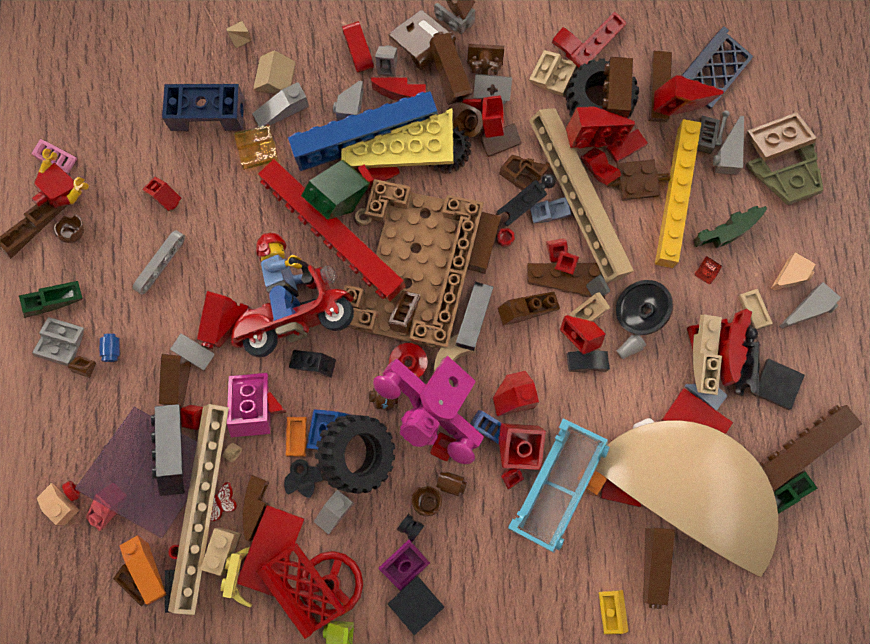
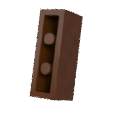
M610 56L608 64L605 63L604 75H607V81H604L603 92H606V98H603L602 109L628 118L631 111L633 58Z
M486 212L481 213L468 270L486 274L501 216Z

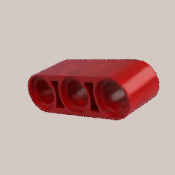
M357 21L342 26L356 72L359 73L374 68L360 22Z

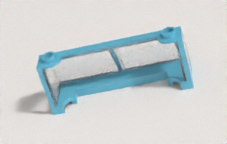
M564 418L559 426V434L555 437L556 441L521 510L517 512L519 518L512 519L508 527L513 533L552 553H555L556 549L560 551L565 541L562 537L601 457L605 458L610 449L607 446V439Z

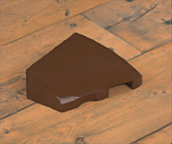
M511 155L501 166L499 174L522 191L533 181L537 180L539 182L551 165L549 162L542 164L534 162V159H523L520 156Z

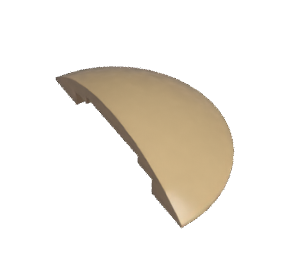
M660 421L631 429L607 445L610 447L608 454L605 458L601 457L596 468L599 473L687 535L731 562L762 577L772 558L777 541V503L771 484L762 467L741 444L721 431L706 425L687 421Z

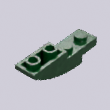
M754 206L748 209V212L741 213L739 211L731 214L727 222L717 226L715 230L709 231V229L700 231L693 240L695 246L699 247L714 242L717 249L735 241L758 222L766 212L767 207L759 208Z

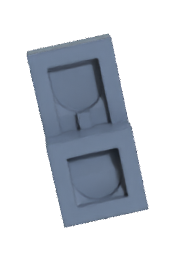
M566 197L548 202V200L539 202L530 208L534 224L572 216Z

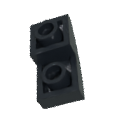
M580 351L566 353L568 372L586 373L589 370L602 372L610 370L608 351H591L584 355Z

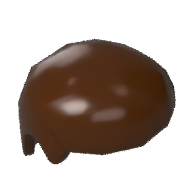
M76 214L73 217L64 215L54 226L55 236L65 243L78 241L84 234L82 219Z
M431 486L418 487L412 494L411 503L419 515L429 517L437 514L442 508V496L438 490Z

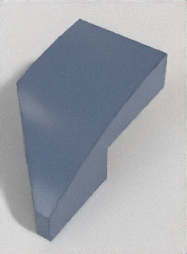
M696 384L685 385L692 394L699 397L716 411L728 396L720 388H718V395L699 393Z

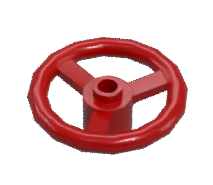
M336 551L323 552L309 561L315 567L322 561L334 559L330 574L323 576L322 579L327 586L328 581L332 580L334 582V587L330 588V590L346 610L340 615L342 616L352 610L361 598L363 589L362 572L356 562L346 554ZM342 562L349 566L354 574L355 589L351 598L340 589L341 580L338 574ZM303 569L302 577L308 579L310 573ZM301 583V590L309 592L310 585L307 586V584ZM314 586V593L320 591L323 594L321 588ZM301 596L305 605H308L309 598ZM313 602V607L322 609V607ZM326 609V611L332 613L337 611L336 609Z

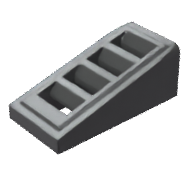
M702 115L697 150L711 154L715 148L720 120ZM705 122L712 123L714 126L707 125ZM704 128L711 129V130H713V132L707 131V130H703V129H704ZM701 139L710 141V143L703 142Z

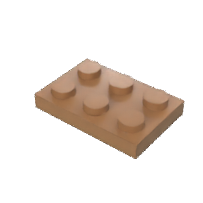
M797 112L750 129L746 134L764 161L813 144L817 139Z

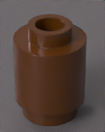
M441 472L436 487L440 488V491L459 497L460 493L464 494L467 482H464L465 477L450 472Z

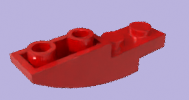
M747 308L735 313L733 321L724 325L721 332L718 355L722 356L720 377L724 386H729L739 381L742 366L747 359L748 348L742 345L746 339V330L751 324L752 311Z

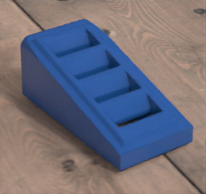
M478 410L470 424L483 436L499 444L498 437L500 435L501 422L487 413ZM482 418H485L479 428L478 425L480 421L482 420ZM489 421H490V422H492V423H491V425L489 426V428H488V430H487V432H486V431H484V430H485L487 424H488ZM496 425L499 426L494 436H492L491 434Z

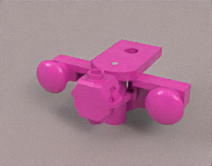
M449 356L443 358L427 385L398 359L388 364L382 373L383 376L374 378V389L382 397L396 399L400 396L401 391L409 397L413 408L405 412L401 419L402 425L400 427V435L415 447L431 446L438 437L437 431L440 425L456 439V442L450 443L447 447L449 456L460 464L467 465L474 462L475 455L472 450L479 447L484 436L457 412L476 381ZM449 379L453 381L454 387L450 385Z

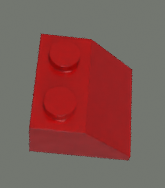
M501 423L499 448L502 467L541 470L546 430L538 425Z

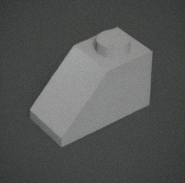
M388 45L384 47L379 46L375 56L378 75L396 76L397 48Z
M358 81L338 95L337 102H334L333 113H336L337 120H343L349 115L360 114L364 93L363 81Z
M336 490L323 506L314 523L329 535L355 503L340 490Z

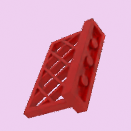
M297 543L269 560L256 571L304 639L346 611ZM292 551L298 556V562L289 560ZM276 562L284 564V572L278 569L275 564ZM289 566L298 568L297 576L288 573ZM302 569L307 570L311 574L310 579L302 577ZM288 579L297 581L296 589L291 587ZM301 583L310 585L309 592L301 590ZM314 586L321 588L323 596L314 594ZM300 596L309 598L308 605H304ZM313 599L322 602V609L313 607ZM326 604H332L337 611L335 613L326 611ZM312 613L321 615L319 623L312 616Z

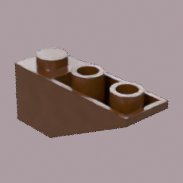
M446 0L455 16H459L462 20L466 18L475 4V0Z
M553 291L510 299L497 309L504 326L559 310L560 306Z

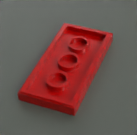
M266 505L239 573L237 584L273 596L256 571L269 560L295 544L304 518ZM276 562L275 564L278 569L284 572V564Z

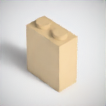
M222 527L214 528L200 570L219 576L226 574L225 565L227 557H231V554L235 552L241 533Z

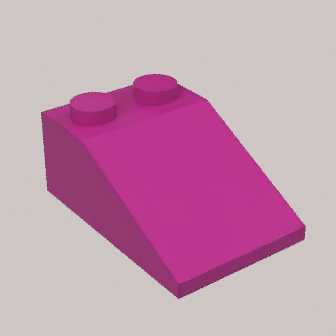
M268 373L229 376L227 427L230 437L270 434V412L267 394L269 393Z

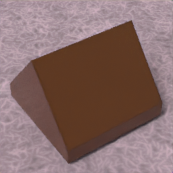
M78 356L68 364V368L73 373L90 378L96 362Z

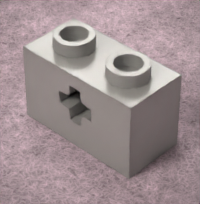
M476 74L473 98L481 99V102H483L484 97L500 95L503 104H506V101H510L512 77ZM492 84L498 89V91H494V94L487 90Z

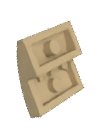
M544 50L529 81L542 89L564 97L570 80L578 67L572 61L561 59L560 54Z

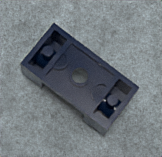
M164 84L162 119L170 131H189V122L220 121L225 131H243L244 95L239 84ZM199 100H206L203 106H197Z

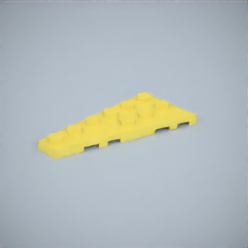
M451 108L446 110L445 113L435 114L421 122L416 121L402 126L383 136L378 135L372 140L362 141L341 149V160L346 161L354 169L365 164L366 168L454 164L453 110Z

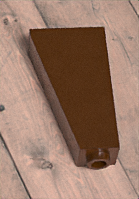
M443 32L433 34L429 44L447 104L461 102L471 95L472 89L450 33L444 34Z
M645 528L643 603L649 604V608L662 609V605L668 606L675 529Z

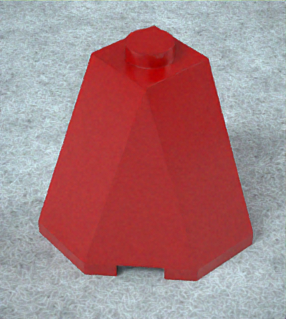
M207 291L197 340L202 343L201 346L213 349V346L220 348L232 335L234 325L239 316L246 310H249L250 307L243 303H240L238 306L237 302L233 301L232 298Z
M526 371L506 375L492 398L497 417L534 409L539 403L535 383Z

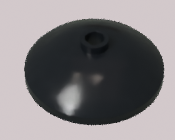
M641 280L628 286L618 298L616 304L617 319L621 326L632 334L649 335L655 333L667 324L672 315L674 306L672 295L663 284L657 281Z

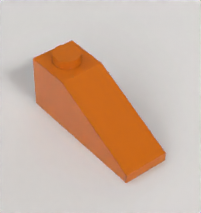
M137 535L119 545L125 564L146 605L165 596L166 592L149 543Z

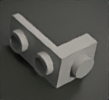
M439 3L434 5V14L437 19L446 22L453 31L462 34L475 23V9L471 8L466 18L462 20Z

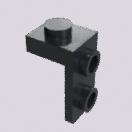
M293 350L289 368L315 372L332 378L336 359L323 353Z

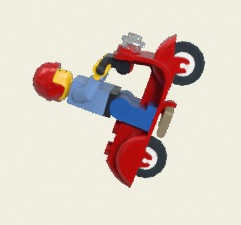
M271 232L261 235L256 243V255L261 261L267 292L270 294L271 303L263 304L262 307L246 310L237 319L231 335V345L236 348L244 347L250 355L259 358L271 354L280 338L288 336L287 340L291 343L308 337L309 328L320 324L328 330L341 331L350 325L354 317V309L350 303L354 300V297L344 290L331 289L328 285L329 282L331 284L334 283L335 278H337L335 269L328 264L324 268H314L311 264H307L295 255H291L288 260L284 259L285 249L287 248L286 242L279 234ZM290 266L295 269L301 268L303 274L293 275ZM304 283L309 289H317L319 291V296L316 300L300 306V301L296 298L299 296L296 284Z

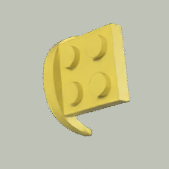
M248 547L239 552L232 553L231 557H227L225 565L227 575L222 580L221 591H224L223 597L234 598L240 604L252 607V604L240 595L236 585L241 561L247 555L250 548Z

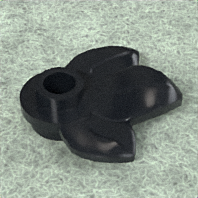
M296 460L291 464V473L285 477L284 488L288 495L298 489L303 496L310 498L314 493L315 483L323 481L321 471H318L317 467L309 466L305 460ZM299 466L304 467V471L302 473L297 472V468Z

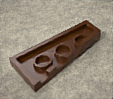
M557 263L527 264V284L549 289L554 288L567 293L572 292L584 297H592L586 287L587 283L602 275L597 263H577L573 275L555 269Z

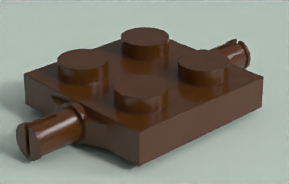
M655 159L618 163L617 168L620 170L621 176L606 186L607 188L618 186L622 201L658 197L660 195L659 181H669L670 174H658Z

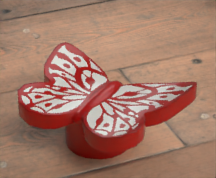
M225 482L218 494L214 496L210 521L219 520L224 511L233 512L236 510L237 504L232 499L233 491L230 482Z

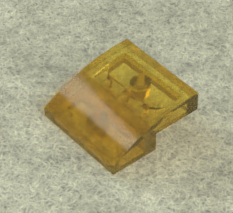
M270 124L234 133L243 170L268 164L273 159L279 161Z

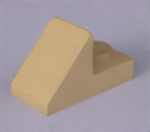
M598 292L572 311L570 315L594 322L602 317L603 313L610 309L601 293Z

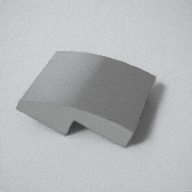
M48 317L39 332L41 338L32 353L36 357L68 366L76 356L85 329Z

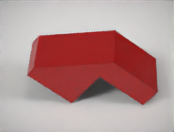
M594 147L580 157L596 180L605 185L621 176L620 170L609 164L605 152Z

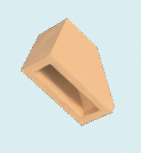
M794 253L787 259L771 289H783L809 281L814 274L812 270L815 263Z
M53 483L37 497L42 512L55 525H66L79 512V509Z

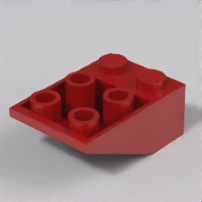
M676 75L655 91L654 111L671 116L699 110L723 95L724 90Z
M577 107L566 127L570 148L617 147L623 145L633 129L635 121L597 107Z

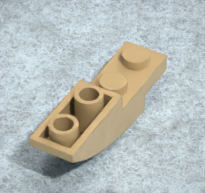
M700 315L699 332L694 334L693 367L699 393L718 395L722 356L718 355L722 317Z

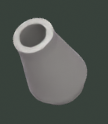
M632 334L616 351L624 360L626 357L644 350L643 348L646 346V343L640 335Z

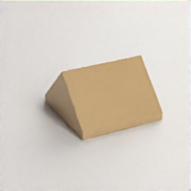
M275 50L261 56L253 90L277 94L282 89L291 86L295 61Z

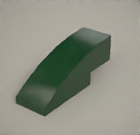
M78 281L39 288L38 292L19 295L24 318L50 312L83 299Z
M805 470L799 472L773 491L778 514L818 489Z

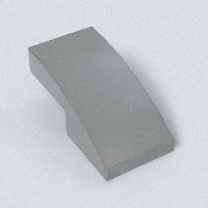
M183 334L179 335L170 350L202 370H205L215 355Z

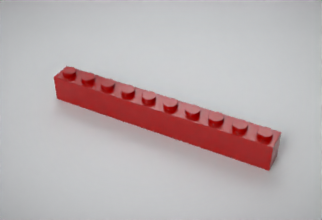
M275 159L258 173L261 178V185L266 190L270 188L273 191L272 195L279 202L283 200L286 203L284 205L290 213L295 212L298 215L297 219L304 226L308 224L311 227L310 231L317 238L320 236L324 239L323 244L329 250L333 248L337 252L335 255L342 262L346 260L350 264L348 266L350 270L356 275L359 273L363 277L362 281L368 287L373 286L376 289L375 293L382 300L386 298L391 302L406 287L404 280L337 217L327 220L301 196L305 187Z

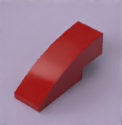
M371 77L372 89L395 101L414 97L420 92L426 93V84H408V77Z

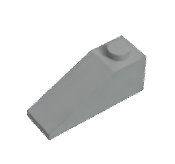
M299 82L282 89L252 114L260 130L308 108L309 104Z
M744 116L739 117L717 155H714L713 166H715V173L738 175L743 169Z
M822 282L811 291L783 321L780 327L783 329L821 316L826 312L831 313L838 307L837 302L841 297Z

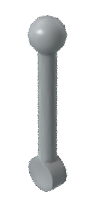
M727 110L722 113L723 119L718 138L716 139V146L722 144L721 137L725 122L730 115Z

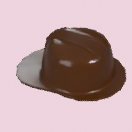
M461 102L453 103L447 109L452 108L453 129L458 126V132L464 130L463 136L471 138L484 129L482 113L478 109Z

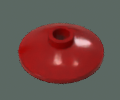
M414 343L398 345L389 357V364L395 359H398L403 365H405L407 360H411L412 365L406 367L418 378L424 374L428 364L425 351Z

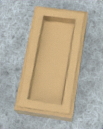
M758 289L738 296L743 309L747 308L752 311L750 318L751 327L758 330L773 324Z

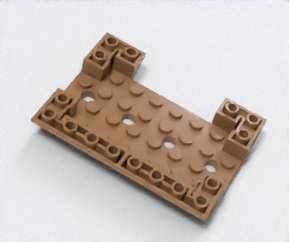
M374 179L365 215L384 224L376 255L404 281L410 280L412 282V286L408 289L404 288L403 291L419 294L421 297L410 330L406 334L390 329L388 324L401 292L389 302L386 298L382 300L375 293L376 289L373 286H367L365 292L362 288L345 285L343 290L354 297V300L350 302L354 309V317L348 327L356 331L425 347L448 348L484 202L447 195L445 200L413 193L409 186ZM423 211L431 213L430 217L426 219L422 218L420 214ZM414 245H419L422 249L419 253H413L411 248ZM407 299L404 300L405 302H409V303H412V302H413V301L407 300Z

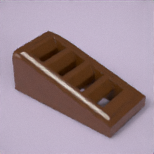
M402 290L388 321L390 329L408 334L421 297L419 294ZM407 299V300H411V301H413V302H412V303H409V302H405L404 300Z

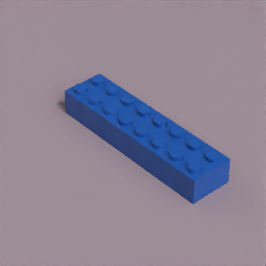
M420 92L411 98H402L398 102L387 103L374 110L368 109L358 115H349L340 121H331L321 127H312L306 132L294 133L288 137L299 171H303L340 159L341 149L362 141L372 140L378 135L383 136L391 133L394 129L413 122L429 119L432 115H438V110L431 92Z

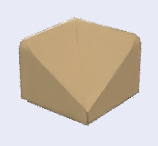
M243 21L226 29L236 48L252 41Z

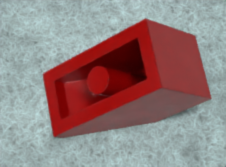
M154 177L142 189L167 211L175 209L182 199L166 182L157 177Z
M569 315L564 316L560 331L583 355L601 348L606 335L595 322Z

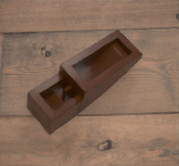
M254 475L250 477L243 504L244 538L247 541H253L266 505L269 504L262 501L269 481Z

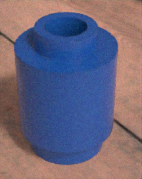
M108 333L100 338L99 357H101L102 362L118 361V357H120V338L116 337V334Z

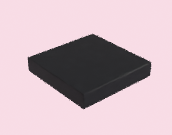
M768 358L759 377L758 397L784 409L791 410L805 374Z
M419 576L415 577L388 603V606L414 636L445 607Z

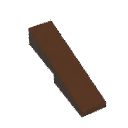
M653 51L648 121L666 123L670 119V116L654 111V93L671 79L672 52Z
M45 202L40 207L35 205L24 213L25 218L0 236V249L10 259L13 258L66 206L54 208L48 202Z

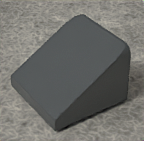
M602 275L597 276L586 285L591 296L600 292L604 297L610 292Z

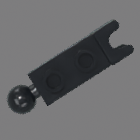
M546 174L542 177L540 184L537 180L533 181L496 211V215L507 213L509 218L505 222V226L508 227L547 195L544 189H550L555 186V177L552 174Z
M749 326L745 333L746 342L742 344L748 348L747 359L742 366L741 377L736 383V393L739 396H743L745 389L751 387V392L757 397L759 396L761 344L760 342H754L758 337L757 329Z

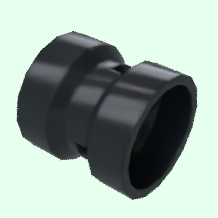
M408 513L397 530L400 533H405L408 539L413 542L424 525L416 522L413 516Z

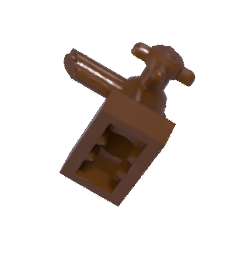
M468 43L467 63L472 73H476V70L481 68V74L488 75V69L491 68L490 70L494 71V74L497 75L501 66H503L504 46Z

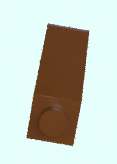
M170 354L161 355L159 404L163 406L178 404L180 408L184 406L191 369V362L184 357Z

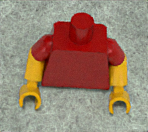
M46 148L42 152L45 160L42 161L34 182L38 194L31 199L38 207L45 202H48L54 208L72 205L82 194L81 190H87L89 185L80 177L73 180L55 162L52 164L51 161L56 160L58 155L52 152L49 156L51 149Z

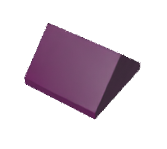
M409 539L378 569L401 591L430 562Z

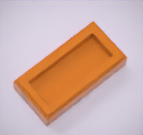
M287 417L286 457H306L307 417Z

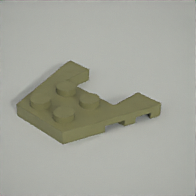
M815 143L797 149L803 159L802 162L771 172L762 157L751 160L746 164V167L786 205L821 194L824 190L820 169H818L817 165L818 157L814 149Z

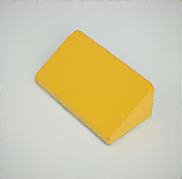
M623 590L599 592L604 634L627 633L628 623Z

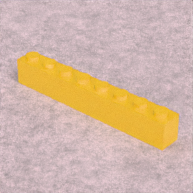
M683 119L677 129L655 265L674 268L679 262L701 122Z

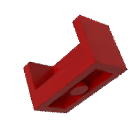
M500 95L484 97L482 122L486 138L504 136L505 112L502 97Z

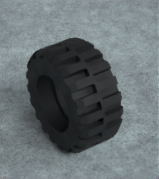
M599 58L598 61L590 60L588 65L584 63L579 67V70L574 72L566 94L567 110H570L569 115L571 118L577 107H597L602 109V106H598L589 100L585 91L592 86H603L604 81H607V75H604V66L609 61H605V58ZM632 77L631 111L628 119L631 117L639 98V87L636 86V77Z
M364 415L340 416L335 419V422L327 424L326 427L328 429L322 430L320 434L322 437L321 441H317L316 444L318 452L315 453V459L319 461L316 466L318 471L323 472L321 473L323 480L328 481V485L337 488V490L354 494L369 493L372 489L379 488L381 486L380 482H385L389 477L387 475L388 472H392V461H395V455L393 454L395 443L391 442L393 437L390 432H386L387 427L380 423L378 419ZM359 435L366 446V457L362 466L352 473L345 462V450L349 441L354 436Z

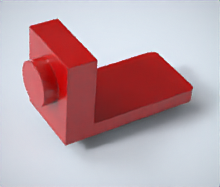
M365 164L358 167L359 174L370 182L367 188L368 191L372 189L374 179L387 181L400 174L398 167L367 169Z

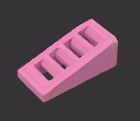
M40 139L32 155L42 162L45 160L42 156L43 150L46 148L51 149V152L57 153L58 156L59 154L61 155L56 164L65 173L69 174L77 158ZM65 158H68L64 166H61Z

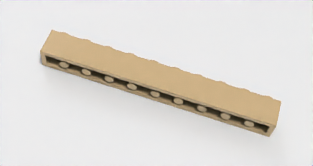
M555 108L539 110L529 121L606 283L623 279L634 270L575 148H570L565 127Z
M212 404L203 406L168 609L172 613L195 615L202 574L200 568L205 555L229 407Z

